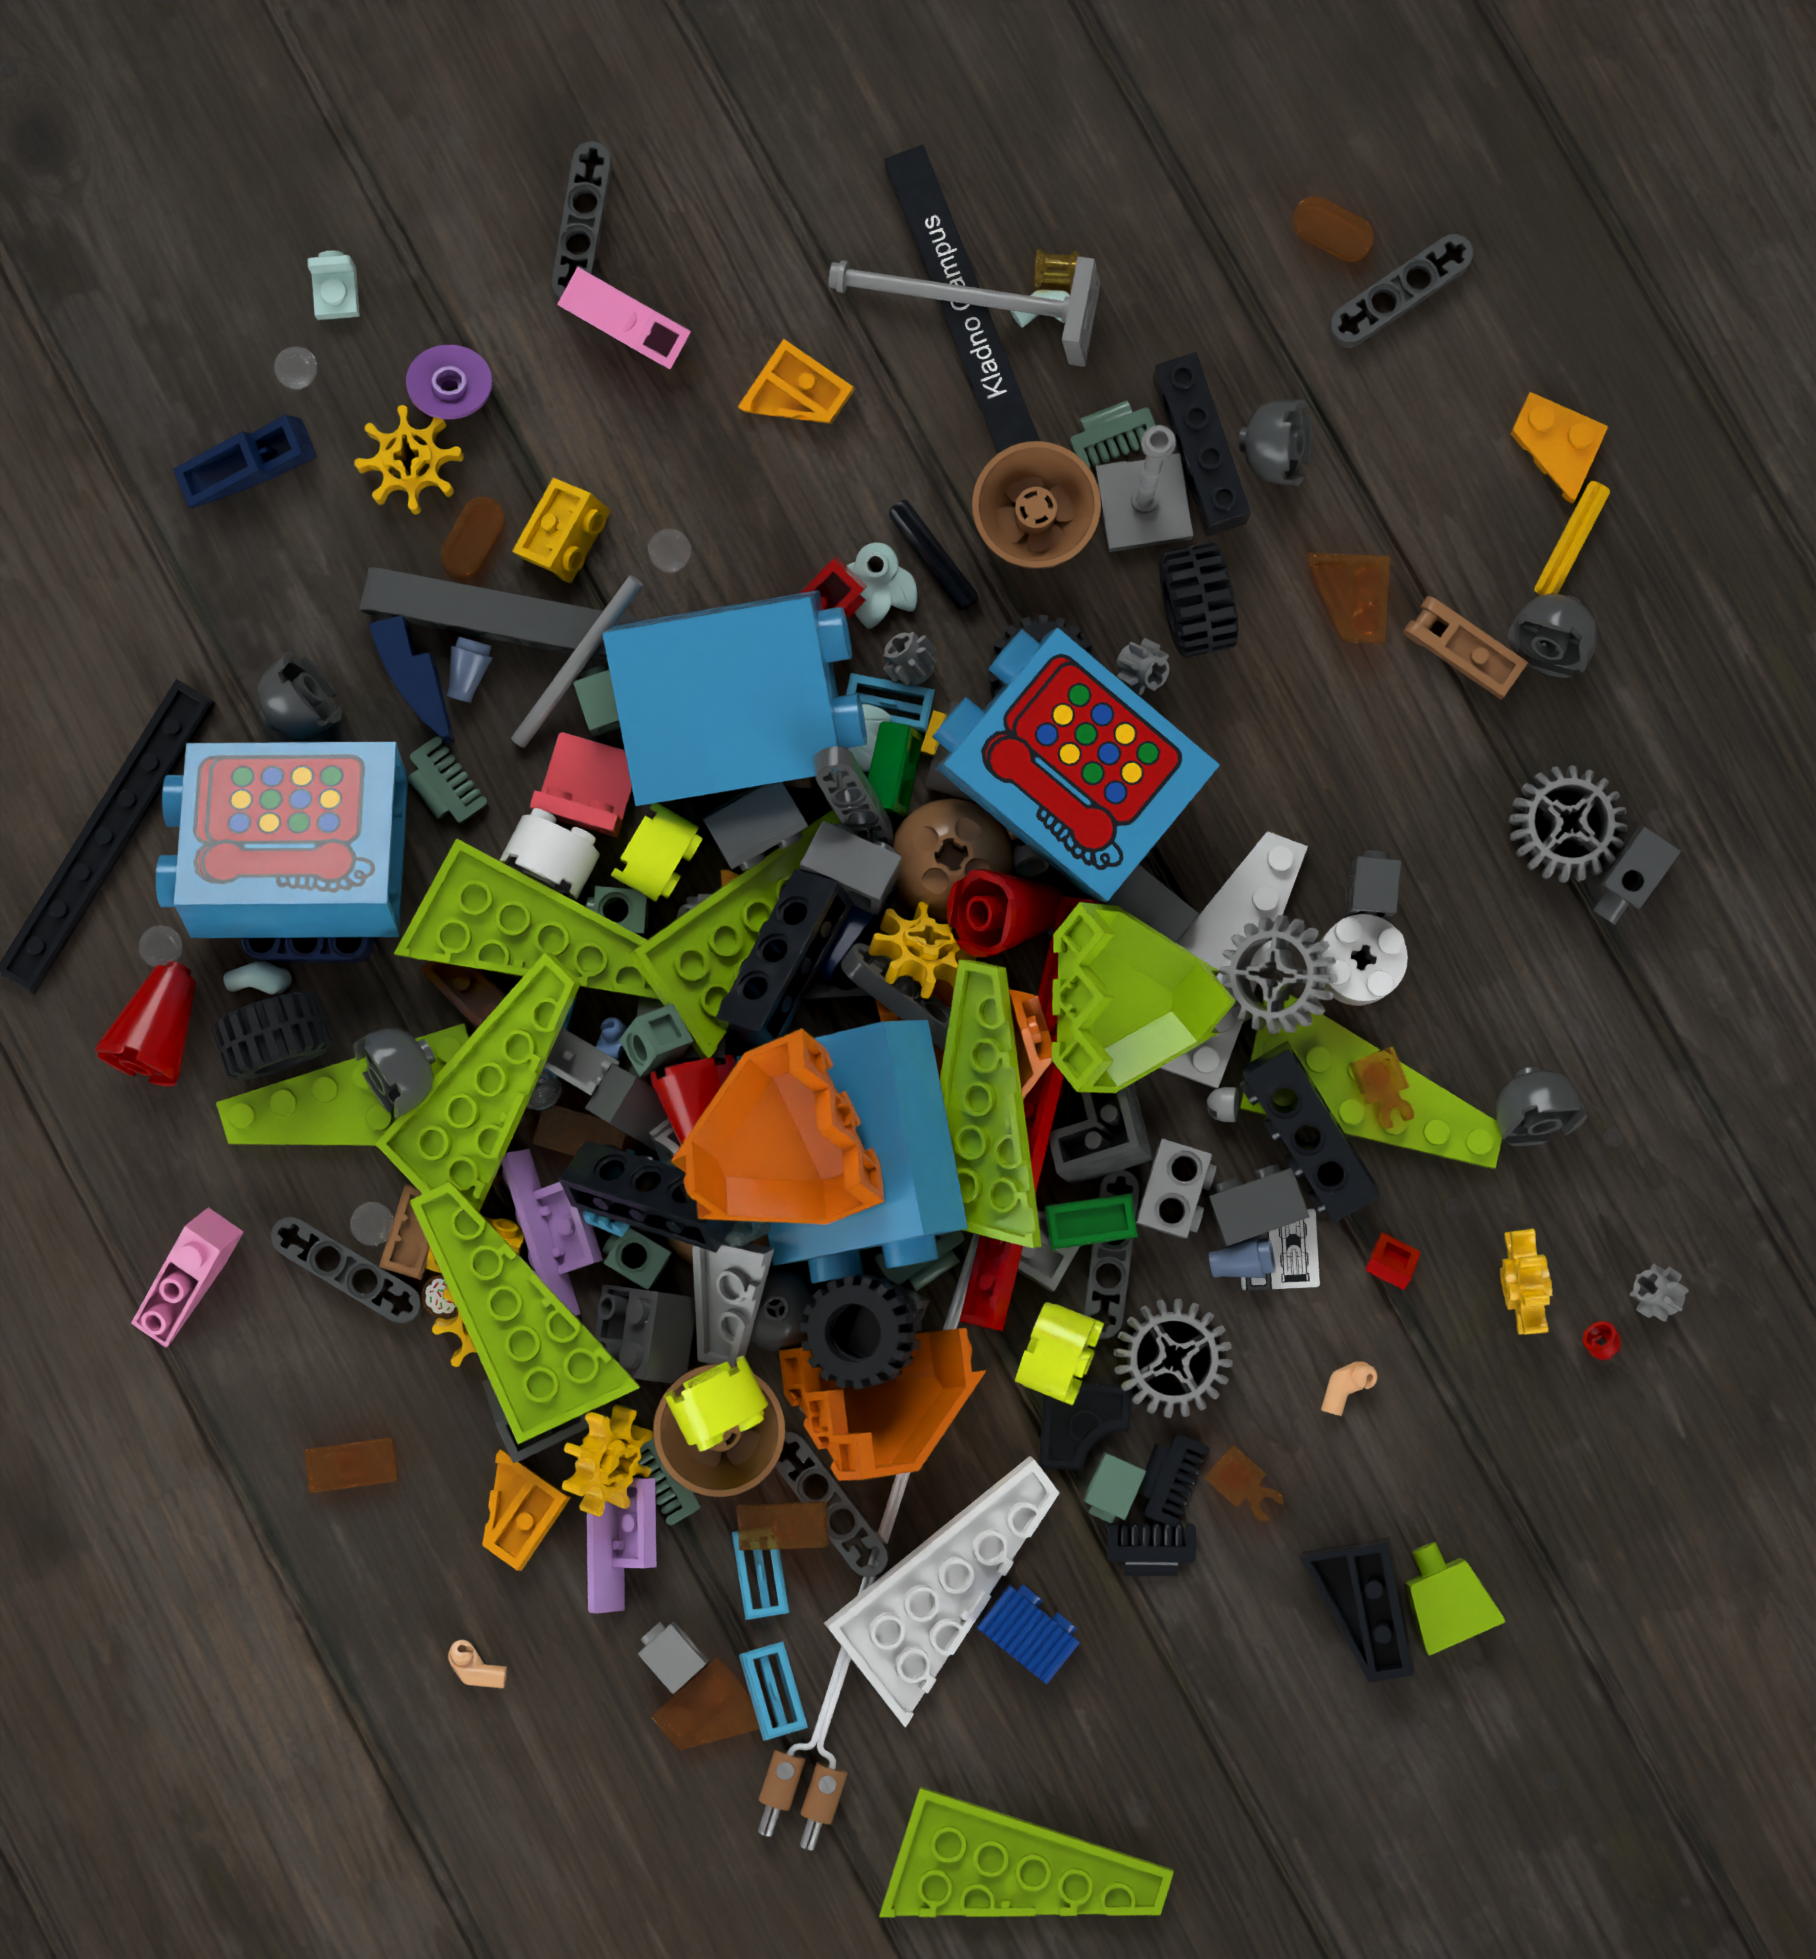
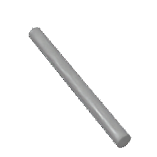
M629 575L511 737L515 744L522 748L527 746L603 642L602 633L614 627L644 585L641 581Z

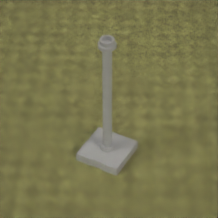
M1077 257L1070 297H1065L1064 301L850 269L849 261L841 260L840 263L833 262L829 272V288H834L839 293H845L847 286L1061 318V323H1065L1062 342L1068 364L1086 366L1101 286L1095 259Z
M1152 426L1143 434L1141 447L1146 455L1145 460L1128 463L1124 461L1095 466L1108 552L1193 539L1180 453L1172 454L1176 446V439L1173 432L1165 426Z

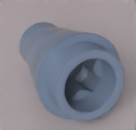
M458 637L456 646H451L447 696L472 702L473 695L493 658L489 656L490 645Z
M1255 1236L1221 1250L1209 1252L1210 1267L1214 1278L1222 1276L1265 1278L1266 1274L1276 1271L1270 1238L1260 1239L1259 1236Z

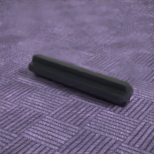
M905 499L896 503L889 510V517L958 609L963 611L972 606L978 600V593L911 504Z

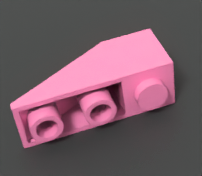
M579 267L575 270L557 304L668 369H671L691 333L689 329Z
M209 1207L185 1225L131 1324L167 1348L227 1263L244 1231Z

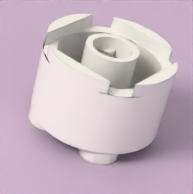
M533 808L530 815H523L499 861L508 866L512 865L519 872L560 894H569V898L576 902L600 856L593 846L596 838L578 827H573L569 831L555 824L557 819L550 813Z
M1357 914L1343 918L1321 939V941H1327L1330 944L1328 950L1322 954L1323 958L1334 957L1336 960L1335 965L1326 967V974H1333L1338 978L1335 983H1326L1325 989L1331 991L1334 995L1333 998L1342 1003L1362 1006L1376 1002L1393 991L1405 974L1408 956L1404 937L1391 923L1381 917L1370 914ZM1360 950L1364 951L1365 958L1371 961V964H1367L1362 970L1357 969V961L1351 959V955H1356Z

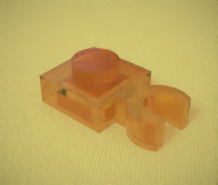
M1393 1046L1386 1047L1349 1063L1365 1104L1378 1102L1379 1107L1376 1116L1379 1125L1383 1129L1394 1127L1390 1119V1112L1393 1108H1397L1400 1111L1403 1121L1414 1119L1412 1106L1406 1100L1401 1099L1398 1093L1408 1088L1409 1085Z
M1231 1445L1203 1477L1237 1508L1246 1498L1250 1502V1509L1253 1515L1264 1522H1267L1269 1517L1260 1509L1261 1500L1265 1497H1272L1280 1505L1284 1502L1282 1495L1272 1488H1262L1258 1484L1265 1477L1266 1473L1234 1445Z

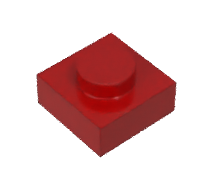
M1381 1232L1374 1244L1365 1270L1381 1280L1404 1290L1412 1278L1421 1252Z

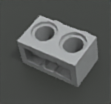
M1165 1139L1159 1140L1136 1216V1224L1182 1239L1188 1237L1189 1231L1197 1233L1204 1207L1197 1206L1202 1189L1210 1190L1217 1167L1209 1164L1212 1154ZM1179 1157L1190 1159L1195 1166V1175L1188 1182L1179 1181L1172 1174V1164ZM1174 1199L1181 1204L1183 1215L1179 1222L1169 1224L1162 1220L1159 1215V1207L1162 1201Z

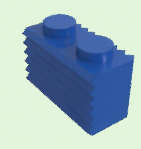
M1009 1584L978 1623L977 1628L1045 1684H1048L1080 1643L1079 1639L1073 1635L1078 1628L1059 1612H1056L1053 1617L1039 1608L1043 1599L1026 1585L1022 1584L1017 1590Z

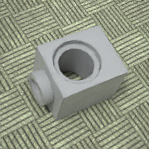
M675 1621L666 1628L659 1622L640 1639L645 1644V1647L638 1655L672 1694L709 1661Z

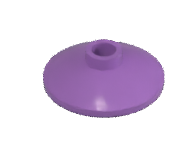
M440 345L422 352L413 360L407 371L406 387L411 401L422 412L440 419H458L476 412L485 404L491 393L492 376L485 360L473 350L458 345ZM446 388L456 389L453 391H444V389Z

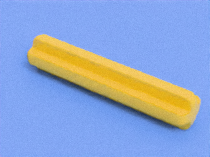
M1591 481L1587 485L1534 587V591L1537 594L1559 593L1610 494L1609 488L1596 481Z

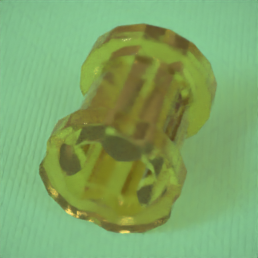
M1036 249L1034 287L1040 288L1042 284L1068 285L1071 290L1079 251H1072L1070 255L1047 254L1044 253L1043 249ZM1046 268H1057L1066 270H1049Z

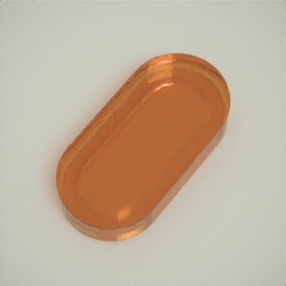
M1319 196L1305 198L1295 209L1293 215L1294 230L1302 239L1348 262L1363 259L1371 250L1374 242L1373 229L1365 219Z
M476 497L470 500L460 513L441 549L442 564L452 576L460 579L474 577L481 571L505 527L504 512L495 500L489 497Z

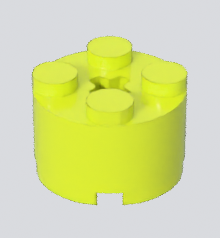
M653 803L650 807V810L657 813L652 820L647 816L643 818L622 854L620 861L627 864L623 872L615 868L611 874L615 879L646 895L655 902L660 895L666 899L669 898L681 875L674 872L681 858L688 862L691 860L703 839L696 834L699 829L697 825L659 803Z
M1045 1302L1030 1337L1032 1338L1027 1351L1023 1354L1015 1382L1073 1405L1082 1381L1076 1379V1376L1082 1378L1084 1374H1087L1095 1354V1350L1088 1348V1345L1096 1347L1104 1323L1060 1305Z
M745 1356L737 1357V1367L731 1369L728 1361L682 1383L685 1390L678 1397H676L673 1390L664 1396L687 1444H696L700 1452L724 1440L722 1435H724L725 1431L735 1426H738L740 1431H744L764 1420L763 1409L768 1406V1402Z

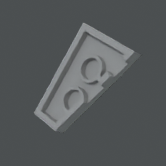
M729 1238L724 1240L716 1253L692 1245L698 1361L709 1364H721L728 1361L729 1365L737 1366V1357L746 1356L774 1248Z

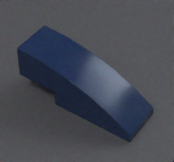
M284 415L252 433L242 431L175 467L173 470L188 507L195 508L273 479L316 458L317 454L302 418Z
M402 615L369 623L378 654L388 675L402 697L423 722L446 744L455 742L435 659L429 652L416 655L409 624Z

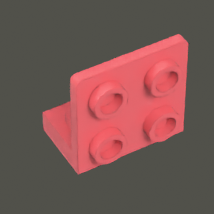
M564 732L559 733L541 792L534 790L530 808L532 810L533 808L544 810L553 815L557 821L618 838L632 793L625 750Z

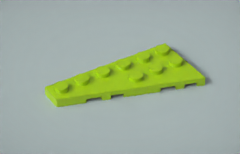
M833 809L808 825L807 828L801 830L800 832L803 837L786 848H776L766 855L765 859L742 872L629 953V956L663 1005L667 1006L673 1003L694 1040L691 1045L701 1060L712 1057L717 1050V1045L727 1032L716 1019L720 1003L731 990L739 975L742 962L749 956L759 937L761 926L768 920L778 901L782 887L788 883L795 869L800 870V863L822 821L832 825L836 823L842 824Z
M457 838L394 952V955L521 977L531 969L545 952L552 953L581 983V987L660 1000L629 956L630 952L646 942L647 939Z
M545 952L436 1074L433 1078L432 1088L425 1099L413 1110L397 1118L375 1143L422 1194L451 1182L480 1212L581 985L552 953Z
M968 959L959 960L940 1085L968 1229L963 1231L1030 1248L1042 1247L1006 968Z
M1289 995V1001H1285L1284 1009L1292 1006L1298 999ZM1264 1000L1263 1005L1267 1007V1001ZM1310 1012L1312 1024L1302 1026L1297 1022L1296 1032L1286 1033L1283 1027L1278 1034H1269L1267 1026L1262 1030H1257L1250 1062L1288 1041L1346 1135L1490 1169L1496 1168L1502 1142V1135L1496 1120L1323 1014L1315 1015ZM1281 1088L1273 1094L1272 1100L1277 1105L1288 1106L1295 1101L1297 1095L1289 1088ZM1242 1093L1240 1110L1268 1116L1260 1103L1253 1106L1245 1093Z
M463 1023L415 1039L417 1042L424 1039L434 1053L436 1062L430 1065L433 1077L468 1040L470 1034L467 1025ZM353 1058L216 1102L228 1144L376 1146L375 1143L397 1118L394 1117V1110L388 1113L383 1108L362 1074L368 1071L365 1058L359 1061Z
M448 1182L409 1200L518 1444L641 1388L453 1183Z
M920 1786L879 1917H936L937 1915L992 1917L1058 1914L1060 1916H1077V1914H1106L1107 1916L1161 1915L1174 1871L1171 1868Z

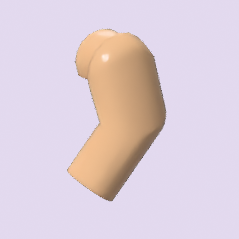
M1353 1362L1335 1370L1330 1376L1321 1410L1342 1416L1349 1394L1363 1388H1372L1376 1384L1378 1376L1375 1368L1366 1362Z
M458 1640L451 1645L448 1660L464 1684L504 1689L507 1666L484 1664L473 1645L467 1640Z

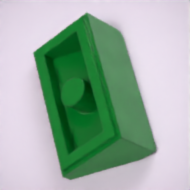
M883 721L879 725L868 781L887 813L906 818L924 736L910 725Z

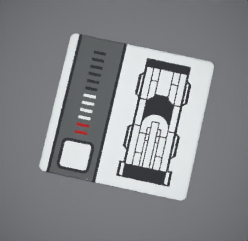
M1307 1209L1309 1218L1258 1235L1260 1239L1270 1238L1276 1271L1266 1274L1265 1278L1241 1277L1242 1290L1308 1288L1320 1285L1316 1211L1314 1209Z

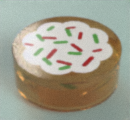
M442 1274L433 1276L425 1283L421 1293V1300L424 1308L431 1315L439 1318H449L457 1315L458 1309L453 1302L442 1296L447 1285Z

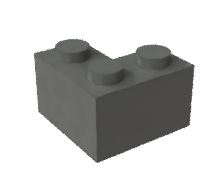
M1135 1083L1116 1093L1081 1092L1088 1120L1051 1131L1049 1136L1056 1172L1071 1185L1154 1160Z

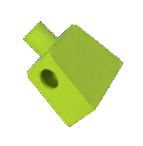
M1436 1542L1426 1544L1412 1551L1421 1575L1408 1580L1404 1585L1423 1653L1428 1656L1505 1623L1503 1615L1466 1560L1459 1558L1446 1564Z

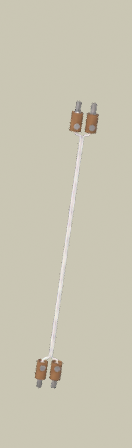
M1065 1076L1063 1077L1061 1090L1058 1100L1063 1101L1065 1095ZM973 1234L943 1330L957 1328L980 1237L979 1234ZM910 1472L896 1474L878 1530L886 1544H888ZM877 1547L872 1549L868 1565H872L874 1568L879 1565L876 1557L880 1554V1551ZM877 1576L863 1577L858 1595L873 1584ZM842 1646L811 1741L807 1744H794L790 1747L789 1751L774 1749L758 1799L759 1802L766 1805L758 1828V1833L761 1835L764 1834L772 1807L774 1808L765 1835L770 1837L773 1834L780 1810L790 1811L806 1758L795 1754L797 1750H810L817 1744L818 1752L821 1756L827 1758L830 1764L816 1763L800 1813L808 1818L800 1842V1846L806 1849L814 1821H816L807 1850H814L822 1823L832 1824L848 1775L847 1771L836 1767L835 1757L823 1747L851 1659Z

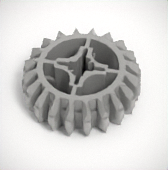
M1573 765L1568 767L1565 779L1558 766L1550 770V781L1546 775L1541 772L1534 776L1536 787L1526 783L1521 788L1523 795L1527 799L1516 798L1512 803L1515 809L1523 812V814L1511 815L1508 820L1512 825L1521 826L1520 830L1510 834V840L1519 841L1523 839L1525 845L1521 846L1516 851L1518 857H1521L1530 852L1534 856L1527 865L1530 870L1537 867L1540 862L1543 863L1545 867L1542 871V877L1545 879L1551 877L1555 868L1558 869V879L1561 883L1568 881L1571 870L1578 882L1586 879V868L1594 876L1602 872L1599 860L1610 865L1615 861V857L1609 849L1620 850L1624 846V842L1621 839L1613 836V834H1624L1628 828L1624 823L1615 822L1616 818L1626 814L1625 807L1613 809L1611 805L1620 797L1619 793L1615 791L1606 796L1602 790L1607 787L1609 781L1603 778L1596 785L1592 784L1594 771L1590 769L1585 771L1581 779H1578L1577 767ZM1557 791H1570L1583 797L1575 805L1566 806L1558 800L1552 802L1546 795ZM1593 806L1600 818L1601 831L1599 840L1593 837L1595 832L1587 823V814ZM1537 807L1543 811L1541 816L1549 825V834L1543 843L1539 839L1535 828ZM1580 810V813L1574 818L1573 829L1567 833L1564 832L1556 839L1555 837L1561 831V826L1564 823L1563 820ZM1571 842L1578 848L1584 846L1591 853L1581 857L1569 858L1557 855L1553 851L1561 843Z
M1278 915L1274 923L1270 917H1261L1259 919V928L1253 923H1247L1244 925L1246 938L1241 935H1233L1231 937L1237 950H1224L1222 953L1226 959L1231 960V965L1220 967L1218 970L1220 974L1229 975L1230 982L1222 985L1228 992H1233L1234 996L1232 997L1237 1001L1231 1008L1242 1006L1237 1018L1240 1021H1247L1252 1018V1029L1262 1030L1267 1026L1269 1034H1278L1282 1027L1286 1033L1296 1032L1297 1022L1302 1026L1311 1025L1312 1017L1310 1012L1315 1015H1322L1325 1012L1323 1005L1318 1000H1332L1334 997L1331 991L1324 989L1326 983H1335L1338 979L1336 975L1326 974V967L1336 964L1334 957L1323 958L1322 956L1328 950L1330 944L1327 941H1320L1314 944L1319 931L1316 928H1309L1304 931V921L1301 919H1294L1289 925L1287 916ZM1272 940L1271 948H1267L1264 961L1257 966H1250L1255 953L1260 947ZM1289 942L1301 952L1306 962L1307 970L1295 965L1292 956L1293 950L1288 949ZM1273 969L1284 971L1286 974H1294L1295 977L1278 980L1272 978V976L1262 975V971L1273 972ZM1249 980H1254L1261 985L1263 1000L1267 1001V1007L1254 995ZM1299 983H1306L1301 997L1292 1006L1284 1009L1285 1001H1289L1292 988Z
M1174 1299L1173 1312H1167L1164 1300L1156 1301L1158 1314L1155 1316L1152 1315L1147 1306L1141 1307V1315L1146 1321L1140 1324L1135 1318L1129 1317L1126 1322L1136 1331L1132 1336L1126 1332H1119L1117 1336L1121 1341L1129 1343L1128 1349H1114V1356L1127 1357V1365L1115 1367V1373L1124 1374L1129 1372L1131 1379L1121 1384V1388L1126 1391L1136 1385L1139 1391L1133 1396L1132 1402L1139 1404L1145 1396H1148L1151 1399L1147 1405V1412L1152 1414L1157 1410L1159 1402L1164 1403L1163 1413L1168 1418L1172 1417L1173 1404H1179L1180 1412L1184 1417L1190 1415L1189 1401L1193 1400L1199 1410H1204L1206 1404L1201 1398L1204 1392L1213 1399H1217L1220 1396L1218 1391L1211 1387L1212 1382L1215 1380L1220 1384L1226 1385L1229 1381L1225 1375L1217 1374L1218 1367H1232L1233 1363L1230 1359H1219V1351H1227L1232 1348L1230 1342L1216 1343L1215 1337L1222 1335L1225 1332V1328L1222 1325L1215 1327L1211 1331L1207 1328V1325L1214 1318L1211 1312H1207L1201 1320L1196 1319L1195 1316L1199 1311V1304L1197 1303L1190 1305L1187 1314L1181 1313L1183 1306L1181 1299ZM1166 1321L1183 1322L1193 1327L1199 1335L1186 1342L1176 1343L1164 1331L1160 1323ZM1149 1331L1154 1338L1157 1355L1151 1363L1139 1370L1137 1365L1138 1347L1144 1335ZM1161 1338H1163L1167 1346L1173 1345L1174 1351L1178 1347L1181 1350H1185L1192 1345V1348L1186 1351L1184 1356L1179 1359L1180 1369L1185 1378H1183L1179 1370L1173 1371L1171 1365L1168 1369L1161 1366L1153 1371L1154 1367L1161 1364L1162 1360L1167 1357L1164 1350L1166 1348ZM1207 1346L1209 1356L1208 1367L1204 1377L1196 1385L1189 1369V1361L1195 1353ZM1170 1373L1181 1384L1185 1393L1178 1395L1161 1394L1152 1389L1146 1382L1160 1374Z

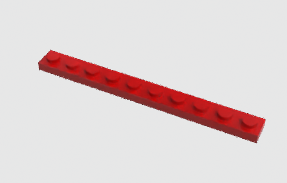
M1062 896L1060 899L1037 995L1052 1042H1057L1058 1017L1052 1015L1053 979H1058V953L1053 952V936L1079 902L1103 904L1095 900ZM1053 1061L1023 1099L1035 1194L1064 1077ZM980 1235L960 1322L1003 1331L1023 1249L1022 1245Z

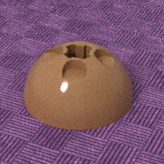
M1032 441L1013 445L1001 451L989 461L977 479L973 492L972 510L976 528L984 543L993 553L1004 561L1018 567L1045 569L1072 559L1088 544L1099 522L1101 498L1096 479L1081 458L1057 444ZM1022 508H1024L1027 518H1025L1023 511H1020ZM1044 517L1047 519L1035 524V521L1042 520Z
M953 798L936 800L922 805L902 821L893 836L894 842L891 847L895 849L898 855L902 856L900 874L894 884L898 887V898L914 914L919 902L928 904V917L935 919V922L938 924H948L947 900L951 888L957 880L963 879L968 874L967 872L976 869H988L1014 876L1015 873L1013 865L1014 848L1007 830L980 805L971 801ZM953 844H954V847L959 848L961 851H963V850H965V851H964L963 853H961L958 849L953 848ZM944 849V851L940 855V858H935V856L939 857L940 852Z
M712 1364L687 1372L677 1379L665 1392L655 1414L653 1427L654 1443L664 1468L679 1484L698 1494L726 1497L740 1494L753 1488L772 1471L783 1449L785 1421L777 1397L770 1387L754 1374L768 1402V1406L763 1409L764 1420L744 1431H740L738 1426L725 1431L724 1435H722L724 1438L722 1442L701 1452L696 1444L688 1445L664 1396L671 1390L674 1391L676 1397L680 1396L681 1392L685 1390L682 1383L719 1365Z

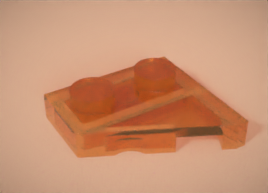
M1307 553L1308 564L1342 642L1386 644L1391 557L1382 555Z
M719 1657L715 1658L651 1716L679 1750L760 1729L749 1691Z

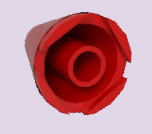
M976 869L967 872L968 874L963 879L957 880L954 883L947 900V921L949 927H955L960 940H955L958 946L971 956L991 957L1054 928L1062 894L1051 885L988 869Z
M168 961L166 966L156 965L97 1043L95 1052H98L97 1057L109 1066L132 1077L139 1073L150 1076L149 1083L166 1087L175 1086L180 1076L196 988V981L190 976L192 971L186 966L173 961Z
M725 1055L726 1064L722 1065L721 1061L714 1062V1057L670 1066L664 1068L666 1074L664 1078H662L660 1072L654 1071L650 1073L651 1083L680 1145H682L737 1065L736 1055Z

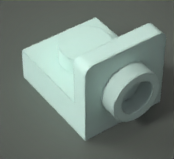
M324 251L319 253L316 258H308V269L312 274L314 314L317 320L360 317L357 272L351 257L344 255L340 251Z

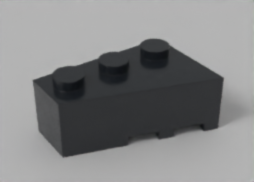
M1390 1537L1302 1552L1300 1559L1305 1568L1308 1569L1321 1593L1322 1599L1335 1618L1343 1637L1368 1682L1413 1676L1415 1666Z

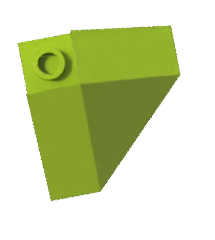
M1079 902L1054 933L1053 952L1058 953V979H1053L1052 1015L1058 1017L1057 1042H1052V1061L1076 1092L1116 1093L1219 1034L1215 1026L1237 1002L1217 979L1216 976L1219 974V971L1119 906Z

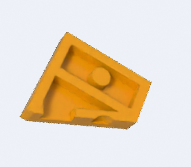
M783 339L738 408L745 413L832 424L855 388Z
M1529 392L1510 434L1523 450L1530 452L1534 463L1543 474H1548L1562 490L1564 499L1573 504L1608 426Z
M500 1449L495 1459V1463H498L494 1490L490 1491L488 1504L490 1517L489 1521L485 1524L482 1546L517 1571H522L571 1497L522 1462L513 1463L509 1453Z

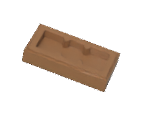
M405 1183L379 1267L423 1280L430 1246L409 1201L422 1195V1193L415 1186Z

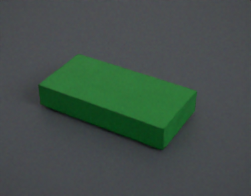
M1131 1194L1044 1206L1050 1250L1138 1237Z

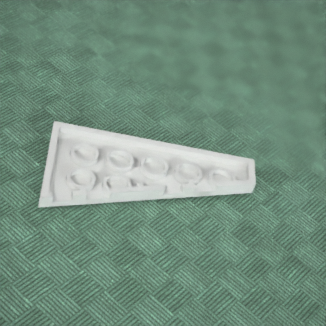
M1267 831L1179 939L1177 944L1217 970L1223 966H1230L1231 960L1226 959L1222 953L1224 950H1237V947L1231 940L1233 935H1241L1246 938L1244 925L1247 923H1253L1259 928V919L1261 917H1270L1274 923L1278 915H1283L1308 846ZM1272 940L1260 947L1255 953L1250 966H1257L1264 961L1267 948L1271 947ZM1219 973L1216 976L1222 984L1230 982L1229 975ZM1249 980L1252 991L1254 993L1257 982L1254 980ZM1242 1006L1231 1008L1215 1026L1219 1034L1160 1068L1218 1089L1243 1021L1237 1018Z
M1031 1456L824 1622L904 1727L907 1726L913 1717L912 1711L924 1693L928 1694L936 1682L935 1676L949 1655L955 1653L990 1600L991 1596L989 1594L1001 1576H1005L1013 1565L1012 1559L1026 1538L1032 1536L1059 1495V1491Z

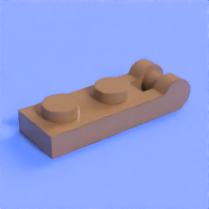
M1427 596L1420 606L1422 612L1415 621H1409L1403 630L1404 635L1414 643L1425 647L1502 700L1528 662L1437 599ZM1436 621L1447 626L1441 637L1430 631Z

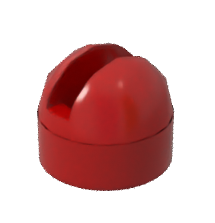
M1599 1321L1590 1325L1585 1330L1582 1338L1588 1352L1599 1360H1609L1611 1356L1618 1353L1621 1349L1622 1342L1619 1333L1611 1323L1606 1321ZM1603 1337L1607 1343L1600 1346L1597 1341Z

